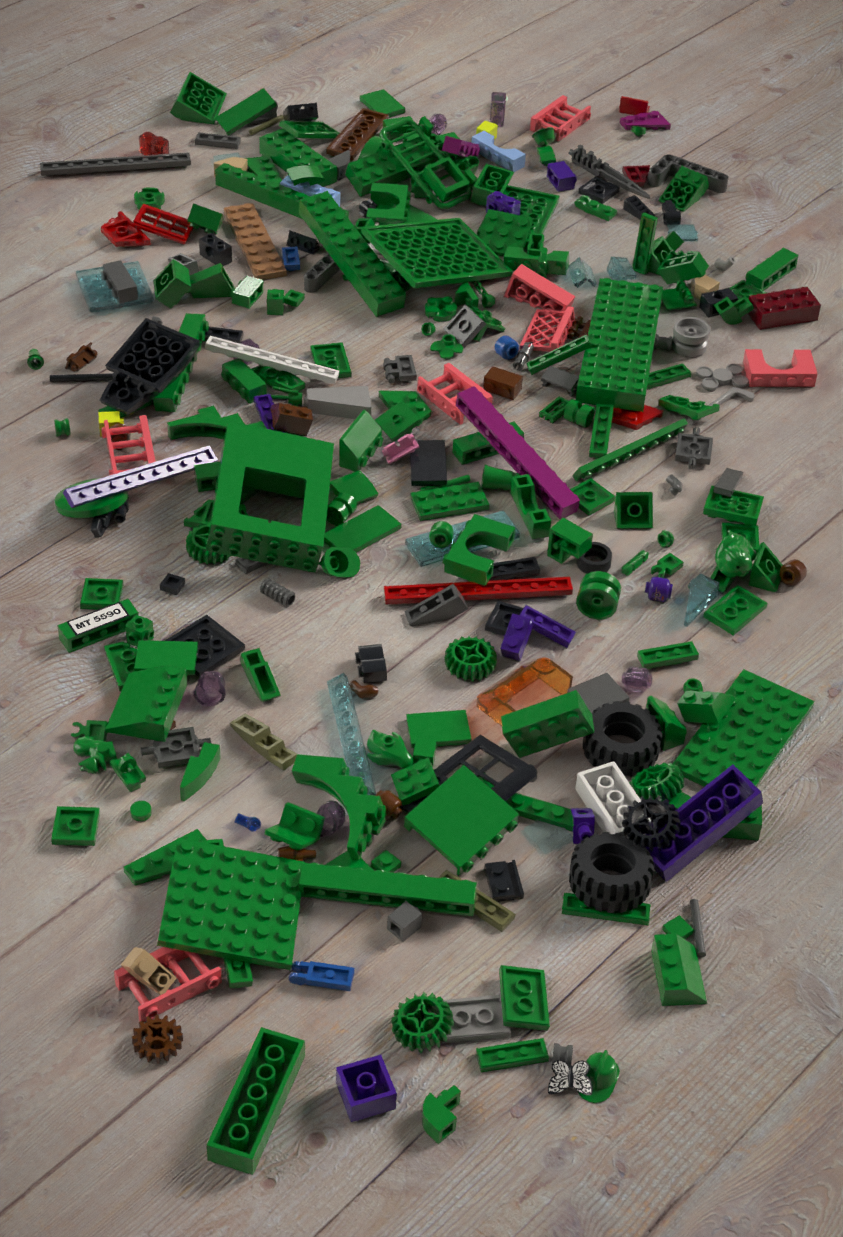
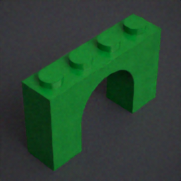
M372 183L371 200L377 205H389L394 208H368L366 218H372L374 224L377 222L379 225L407 223L411 191H408V185Z
M474 514L471 520L466 522L465 529L460 531L456 543H452L450 552L444 555L442 562L444 564V573L486 586L493 575L494 561L477 556L468 549L477 545H486L507 552L514 542L515 527Z

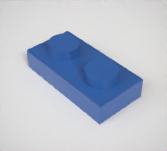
M282 247L284 268L289 271L300 270L298 247Z

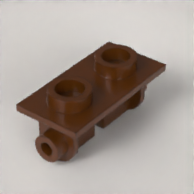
M92 342L86 346H81L75 354H70L66 359L65 369L70 367L73 372L79 371L87 363L96 359L98 353L96 350L91 349Z

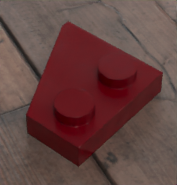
M650 165L623 166L622 173L639 187H644Z

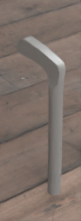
M732 387L707 406H713V404L721 405L733 396H739L752 402L755 395L744 389ZM690 417L687 421L692 425L698 420H693Z

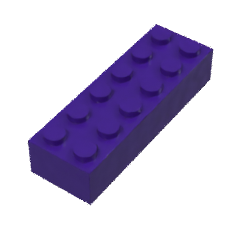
M732 764L675 810L679 813L678 819H680L681 825L679 826V834H675V841L669 840V847L663 844L661 851L658 847H654L653 852L650 851L649 847L646 848L653 858L654 870L665 882L669 881L763 804L762 792ZM665 827L661 828L658 833L663 831Z

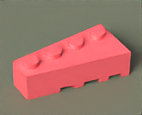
M522 264L513 272L504 294L506 298H515L517 302L529 303L534 308L540 307L543 310L566 311L567 307L572 306L576 297Z

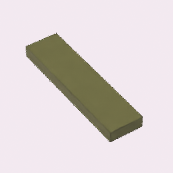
M447 869L438 877L462 880ZM477 889L474 914L503 932L515 919L516 914Z

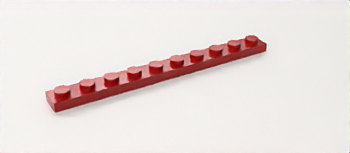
M570 577L488 581L486 586L474 582L384 586L385 605L420 603L452 584L457 587L465 601L573 594Z

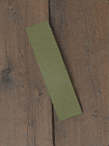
M246 713L230 722V726L235 732L272 764L282 770L294 764L297 753L286 748L284 740L273 735L270 727Z

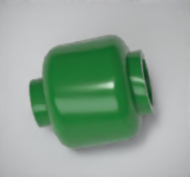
M445 521L434 523L429 534L431 544L437 548L448 547L453 540V527Z

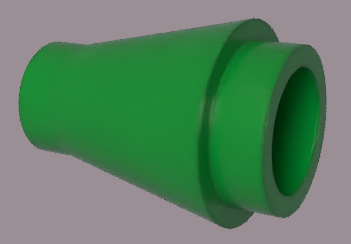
M31 349L27 365L33 370H38L43 366L44 359L37 349Z

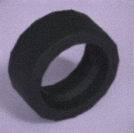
M592 542L591 548L577 559L576 564L586 574L595 571L608 572L611 568L612 552L605 544ZM595 555L601 557L604 560L599 562H593L587 560L585 557Z

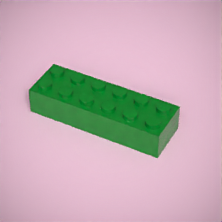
M283 128L259 137L260 154L270 156L273 163L285 172H287L286 169L296 166H315L319 169L325 180L317 183L318 185L326 187L337 182V166Z
M417 137L398 144L395 148L400 152L423 140L421 137ZM425 143L401 155L407 162H410L432 152V150ZM389 149L348 163L345 174L360 197L371 193L372 183L396 184L411 178V175ZM433 154L410 166L416 171H423L428 164L437 162L438 158Z
M263 1027L260 1028L206 1145L207 1161L251 1175L254 1174L305 1058V1040Z

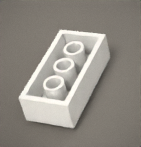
M615 761L577 773L575 790L586 807L592 809L595 820L601 830L609 832V834L620 833L621 836L626 837L623 832L624 827L622 826V821L625 820L623 814L628 812V806L634 807V800L638 803L641 800ZM648 818L649 825L651 824L653 828V822H651L650 818Z

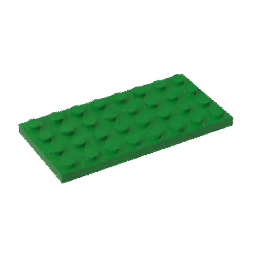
M743 669L725 693L736 698V701L719 724L703 723L673 763V765H677L684 778L703 787L708 785L732 764L757 787L813 708V700Z

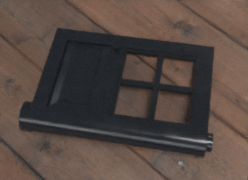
M481 734L434 770L439 785H441L448 779L446 777L447 774L460 764L465 765L477 777L480 776L494 785L491 789L504 801L508 800L529 782H535L538 774L532 764H527ZM481 749L494 759L478 770L467 763L466 760ZM500 761L514 771L500 782H497L486 775L485 772ZM429 795L405 806L401 804L400 808L410 813Z

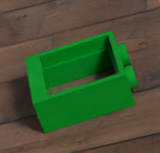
M450 157L439 159L433 164H428L424 168L422 175L442 203L466 193L470 184ZM446 169L456 183L445 187L435 173Z

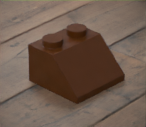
M282 403L271 405L274 430L307 436L313 422L311 409Z

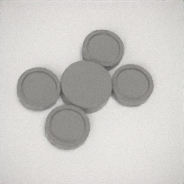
M729 364L726 366V369L719 368L714 371L706 366H701L696 370V375L703 379L701 385L706 390H716L718 385L724 386L730 383L739 388L748 385V378L741 375L743 368L738 364Z

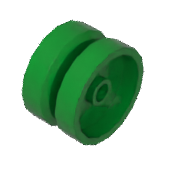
M595 571L586 574L581 580L576 598L578 610L591 619L602 620L613 616L617 610L622 587L620 582L607 572Z

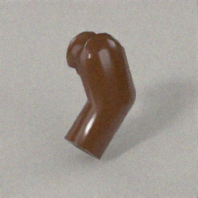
M356 680L349 684V688L361 699L375 697L379 692L376 686H361Z

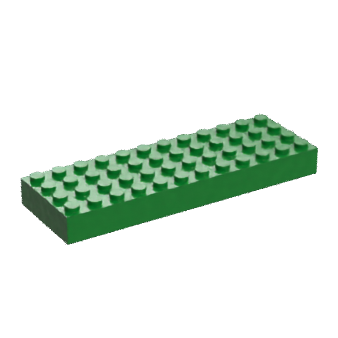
M600 278L588 333L592 347L584 352L577 385V401L591 405H614V408L643 412L662 299V286Z

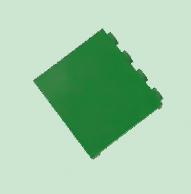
M463 765L405 816L404 827L409 832L412 829L417 831L457 868L456 875L459 877L463 872H469L478 858L483 859L488 854L489 848L493 845L497 846L507 832L511 833L518 826L519 813Z

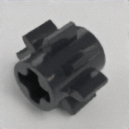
M370 199L368 201L364 200L359 205L361 210L359 214L366 218L368 208L377 209L378 205Z

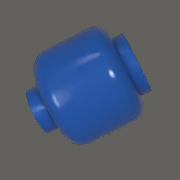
M504 335L496 341L495 351L502 358L510 360L518 354L519 345L510 336Z

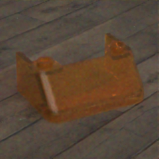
M539 658L521 665L477 696V707L502 727L501 716L517 711L508 704L514 695L538 679L542 680L560 695L567 693L568 688L572 687L573 676L551 659Z

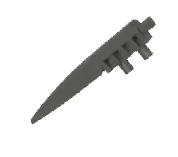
M578 145L575 150H569L572 162L596 177L600 176L627 191L650 199V195L636 183L610 167L608 163H602V159L599 158L597 160L593 151H589L586 154L583 145Z

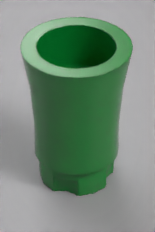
M484 465L481 487L482 489L510 490L512 477L519 476V473Z

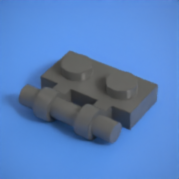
M412 355L395 356V360L384 359L383 368L386 371L385 376L389 383H394L395 378L398 377L400 382L417 380Z

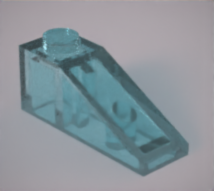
M701 573L690 581L684 626L688 627L717 597L720 583Z

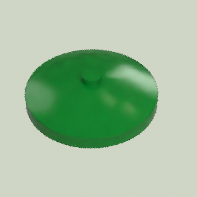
M100 478L88 479L74 483L61 490L55 497V506L58 513L66 517H94L113 511L124 504L128 498V491L71 508L63 491L67 488Z

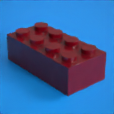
M808 287L786 289L749 296V301L754 309L748 315L758 329L763 330L818 321L821 304Z

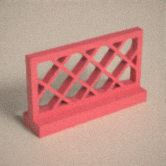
M567 307L566 311L537 309L522 339L520 350H522L525 342H533L534 349L532 351L551 352L563 346L569 333L568 330L573 326L575 319L574 307Z

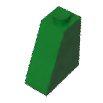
M219 263L190 275L191 289L188 293H191L193 298L230 297L231 290L235 289V286L222 264Z

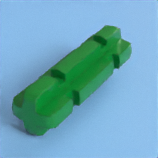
M641 550L637 553V555L622 566V574L629 576L648 559V552Z

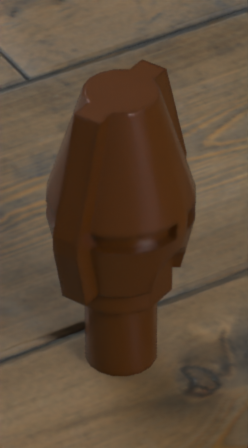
M285 846L278 848V857L298 861L316 859V850H306L305 848L295 850Z

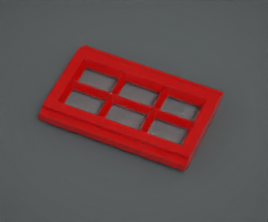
M146 204L142 205L132 223V227L184 245L194 229L189 226L190 224H188L186 218Z

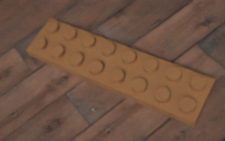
M246 203L244 205L223 208L224 215L254 278L266 280L287 276V270L284 268V264L254 204Z

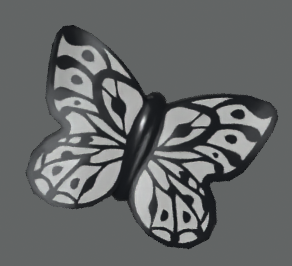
M563 1060L554 1061L552 1071L555 1076L549 1081L548 1093L558 1094L574 1087L582 1094L592 1095V1081L587 1076L590 1070L589 1063L582 1060L572 1066Z

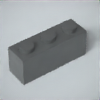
M122 261L102 264L103 271H101L103 281H106L108 289H111L113 298H116L119 304L138 300L137 285Z

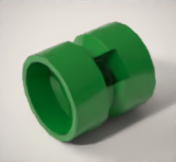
M571 399L565 408L563 417L569 422L574 423L576 421L577 425L588 428L593 421L595 408L587 404L582 406L581 402Z
M346 492L339 493L328 505L326 519L335 526L343 524L356 511V500Z

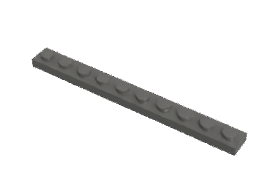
M190 153L41 162L40 169L41 176L133 169H156L162 167L191 166Z

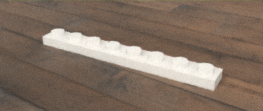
M210 336L205 344V349L213 353L236 357L246 362L258 363L261 366H269L279 371L284 370L294 375L306 376L309 379H317L327 384H335L339 376V370Z

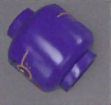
M654 576L650 582H646L644 593H648V599L651 601L666 602L667 599L671 598L673 584H670L667 578Z

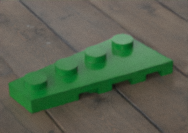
M198 829L180 837L199 842L206 840ZM177 839L123 867L124 873L135 886L160 879L163 875L171 873Z

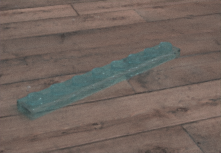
M342 673L327 681L346 765L349 767V776L362 777L365 786H367V795L375 796L376 790L348 677Z

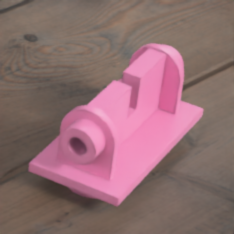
M407 434L398 439L399 446L393 442L384 447L382 453L388 464L398 461L401 457L413 453L419 448L413 434Z

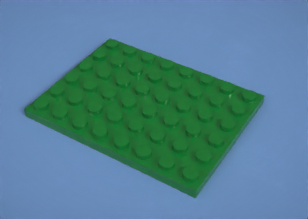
M460 218L362 227L361 230L366 239L413 288L510 277L513 273Z

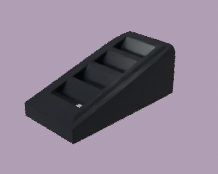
M633 195L624 200L623 209L641 220L643 213L655 217V214L637 196Z

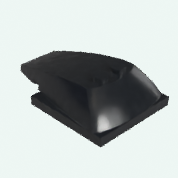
M145 318L105 365L107 370L113 372V380L106 386L100 398L101 403L126 415L137 410L163 392L180 376L200 347V341Z

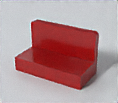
M621 96L619 113L630 115L648 113L650 106H648L649 102Z

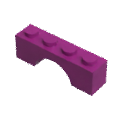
M445 136L442 151L465 157H476L479 155L480 148L478 144Z

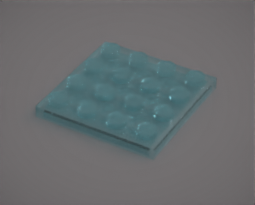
M138 261L123 263L137 285L138 300L119 304L117 299L113 298L111 289H108L106 281H103L101 276L103 267L76 271V278L90 313L154 302L153 294Z

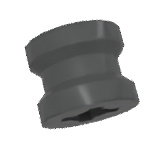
M554 1043L552 1064L554 1061L563 1060L571 1065L573 1045L565 1047L559 1043Z

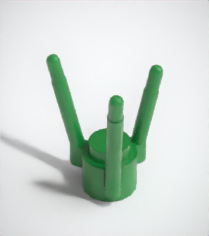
M272 387L273 390L289 393L288 396L271 395L272 399L288 400V404L292 406H302V393H298L297 390Z

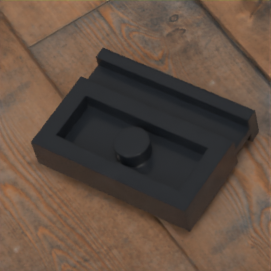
M515 860L508 863L500 861L484 864V871L493 900L502 902L519 897L524 899V891Z

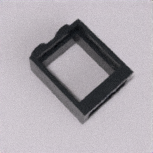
M317 103L288 105L283 111L284 121H316L319 117Z

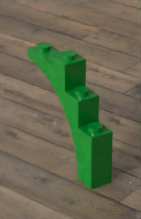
M210 406L199 409L197 415L167 422L168 437L170 440L184 437L224 439L228 421L245 423L238 413L221 417L216 408ZM262 421L248 424L267 429Z
M297 754L291 770L296 783L310 785L327 792L336 798L346 809L350 821L347 849L352 860H360L362 852L366 850V839L368 834H371L372 825L379 826L381 818L385 816L386 807L383 805L381 797L367 795V786H365L362 777L349 776V767H347L344 758Z

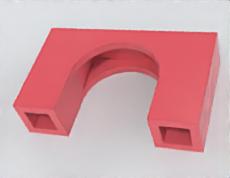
M745 349L743 365L749 387H815L818 373L811 350H794L791 362L793 368L781 370L773 368L765 362L762 349Z

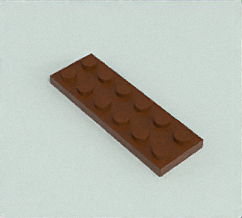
M362 108L326 148V154L335 157L349 150L350 160L353 161L362 151L368 140L374 137L383 127V120L389 119V115Z

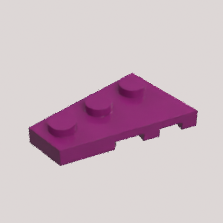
M658 111L620 118V124L625 130H632L633 126L649 127L652 130H658V127H665V130H670L671 124Z

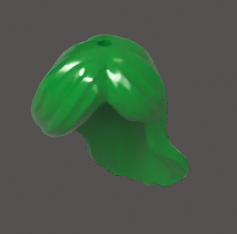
M728 530L729 535L721 541L716 550L715 560L717 567L727 577H744L752 569V561L755 560L757 553L745 537Z

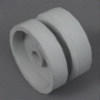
M684 317L677 320L674 324V335L671 343L673 350L687 357H696L705 353L710 334L709 325L704 320L695 317Z

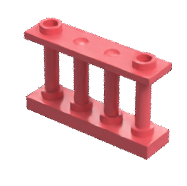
M562 95L531 117L530 130L536 132L541 127L555 128L554 132L557 133L556 141L559 142L590 119L591 106L588 105L583 110H579L567 104V97ZM566 110V111H569V112L574 113V114H576V115H575V116H572V115H570V114H568V113H565V112H563V111ZM559 116L564 119H567L568 121L565 122L555 117ZM548 122H552V123H555V124H557V125H560V127H556V126H553V125H551V124H548Z
M451 363L444 365L442 376L429 382L421 376L418 377L417 391L460 425L463 424L464 414L456 407L457 396L449 399L445 396L446 394L456 389L462 392L475 386L490 403H492L493 399L491 394ZM445 381L451 384L441 390L434 387Z
M146 415L139 416L140 423H137V425L110 429L108 420H104V427L101 428L102 437L106 438L111 462L112 470H109V475L130 470L117 471L116 463L143 460V462L147 461V464L156 462ZM135 432L142 435V437L135 440L111 441V435ZM144 447V451L138 454L114 456L113 449Z
M162 947L150 953V955L165 968L170 967L181 985L172 990L168 989L166 993L150 1001L137 982L139 981L127 970L121 967L114 971L115 984L119 991L129 987L140 1003L138 1015L139 1021L142 1022L147 1021L146 1017L148 1016L154 1019L156 1014L159 1015L222 983L221 968L219 966L209 970L198 953ZM187 957L192 960L201 973L200 976L192 980L188 979L177 963Z

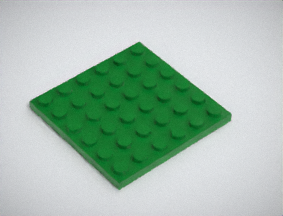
M177 838L157 946L291 970L301 899L299 881L303 863L305 862Z

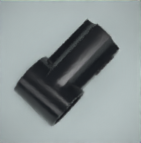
M666 200L661 207L664 225H680V211H677L675 203L671 200Z

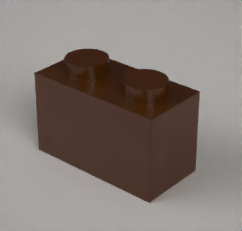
M492 366L484 376L483 389L514 400L522 390L523 376Z

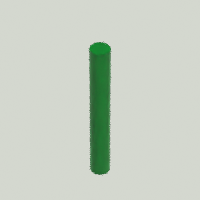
M469 475L447 480L446 486H426L420 488V491L459 485L469 482L471 479Z

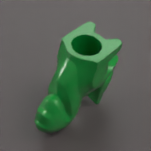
M84 736L79 737L73 744L74 753L81 757H90L78 764L82 766L80 768L81 771L95 774L99 771V767L106 770L107 761L117 759L112 741L94 740Z

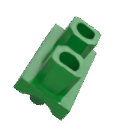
M127 753L121 756L120 759L110 760V765L129 792H133L141 788V783L146 781V776L136 764L137 762L134 757Z

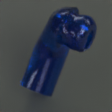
M238 813L235 818V823L248 828L252 832L257 831L261 827V821L257 817H248Z

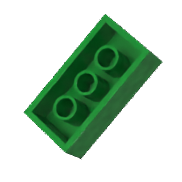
M577 690L501 716L503 735L519 758L595 733L592 713Z

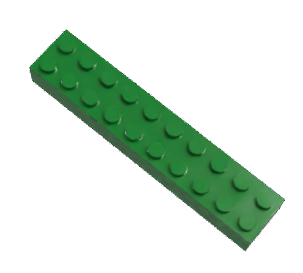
M325 191L301 199L299 206L300 216L373 314L379 317L404 308L406 293L329 192Z

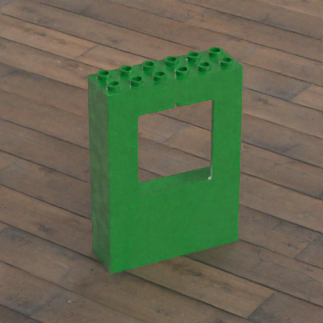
M228 421L222 446L205 551L316 573L324 546L334 443ZM242 486L303 498L301 526L272 520L269 523L267 519L240 514L239 506Z

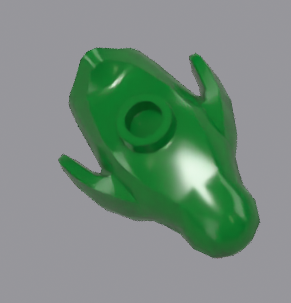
M376 730L371 731L367 741V748L371 753H368L367 757L372 762L383 766H398L401 769L413 765L414 759L407 751L405 743L399 734L392 732L391 736Z

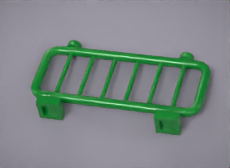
M426 116L421 117L418 124L414 120L403 119L383 128L380 131L381 147L383 150L389 149L427 194L425 199L428 204L434 203L440 209H449L471 197L477 177L470 169L464 172V176L470 182L466 194L447 203H442L438 200V196L434 195L429 189V185L425 184L419 177L423 174L424 170L416 173L410 166L433 154L438 159L445 158L429 139L434 126ZM404 125H410L414 129V131L392 141L386 137V133ZM415 133L423 140L400 152L393 145V143ZM425 143L432 150V152L410 162H407L401 155ZM446 174L440 177L439 180L441 181L451 175Z

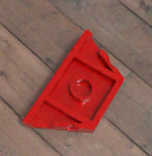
M122 211L118 212V216L115 219L111 218L101 226V232L116 247L151 245L150 239L140 229L132 227L133 222Z
M644 405L643 412L614 408L612 423L638 430L642 426L652 423V419L656 417L662 418L664 411Z

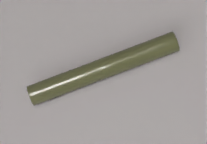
M279 115L250 129L249 134L254 135L283 121V115Z

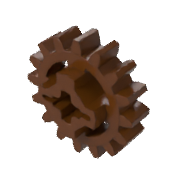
M156 1014L153 1020L148 1016L146 1017V1023L138 1022L139 1028L133 1029L132 1045L134 1052H139L140 1059L146 1056L148 1063L152 1059H156V1063L159 1064L161 1058L169 1061L170 1054L175 1057L177 1056V1050L182 1049L183 1033L181 1026H176L175 1019L169 1022L167 1015L160 1019L159 1015Z

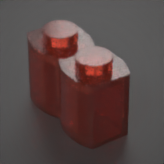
M144 132L139 136L140 153L143 155L169 154V141L151 132Z

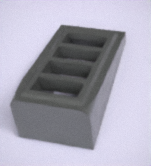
M182 253L168 259L169 263L174 259L189 269V276L199 272L197 261Z

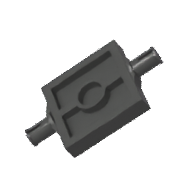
M696 427L693 428V434L679 433L675 460L689 462L688 468L690 470L691 465L692 470L696 468V463L710 465L713 438L700 435V428H697L696 432Z
M193 727L169 730L165 742L154 740L153 746L141 747L142 756L154 754L159 768L188 764L190 756L199 757V747H202L204 742L211 743V738L198 739Z

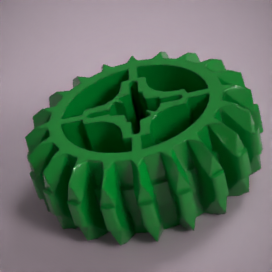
M200 524L199 527H193V530L189 531L186 537V550L189 557H192L194 561L198 560L200 564L205 562L207 565L209 563L215 565L216 562L222 563L223 560H228L231 557L205 551L210 524Z
M468 635L467 638L461 636L459 640L454 639L453 643H449L445 651L444 662L447 670L451 672V675H456L457 679L462 677L464 681L467 679H471L472 682L474 679L481 681L482 677L487 678L489 674L493 673L497 664V655L494 646H491L490 642H485L484 638L478 639L477 636L470 638Z
M662 763L661 765L649 766V768L643 769L642 772L636 773V776L631 778L629 784L639 798L642 796L645 800H648L651 795L654 800L660 796L662 801L665 799L670 801L671 798L677 797V794L682 792L684 777L677 765Z
M423 992L419 997L414 993L412 999L406 997V1003H399V1009L394 1010V1017L391 1020L393 1034H395L398 1043H401L404 1049L409 1047V1050L412 1052L416 1048H418L420 1053H422L424 1048L431 1052L434 1045L440 1048V1041L447 1042L446 1035H451V1028L454 1027L453 1013L450 1010L449 1004L444 1002L441 996L436 998L433 993L427 996Z

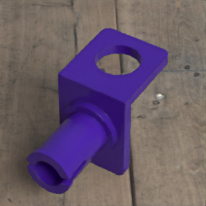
M571 808L573 817L572 841L574 844H579L585 838H590L591 835H594L595 816L591 808Z

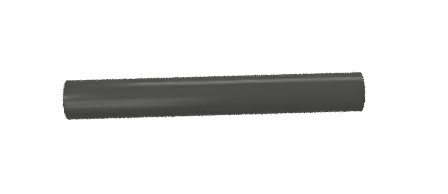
M691 899L690 908L697 956L705 957L706 951L699 902L697 899Z

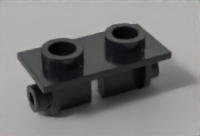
M289 230L286 246L298 247V250L314 255L315 249H319L320 244L317 239Z

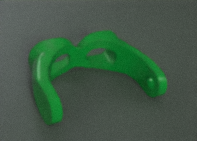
M545 247L541 249L537 265V274L544 278L547 277L545 269L547 267L548 249Z

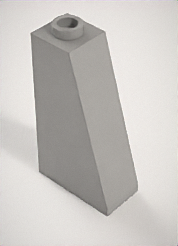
M368 386L307 389V396H303L304 406L311 409L313 414L356 419L363 410H366L371 415Z

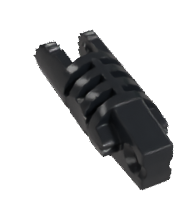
M114 510L94 516L91 532L95 538L103 536Z

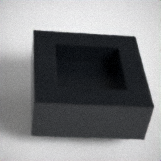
M168 573L160 583V590L178 595L185 585V578Z

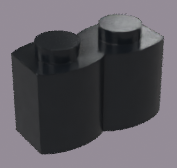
M382 644L358 646V652H355V662L360 665L357 666L358 677H362L363 683L387 681V667Z

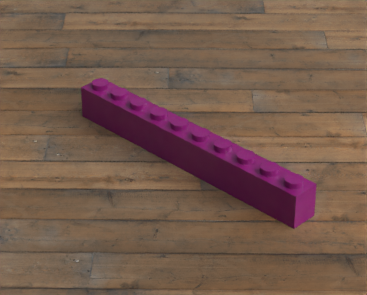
M473 386L457 393L456 407L519 475H530L535 493L560 520L576 513L580 503L578 496L568 488L567 484L557 476L556 472L546 464L545 460L504 419L503 415L483 396L482 392Z

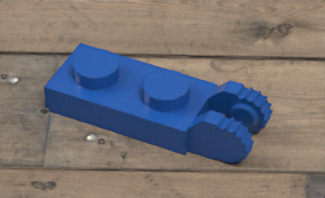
M294 961L292 963V970L297 972L289 975L288 980L292 984H306L351 991L355 972L354 967L313 961Z

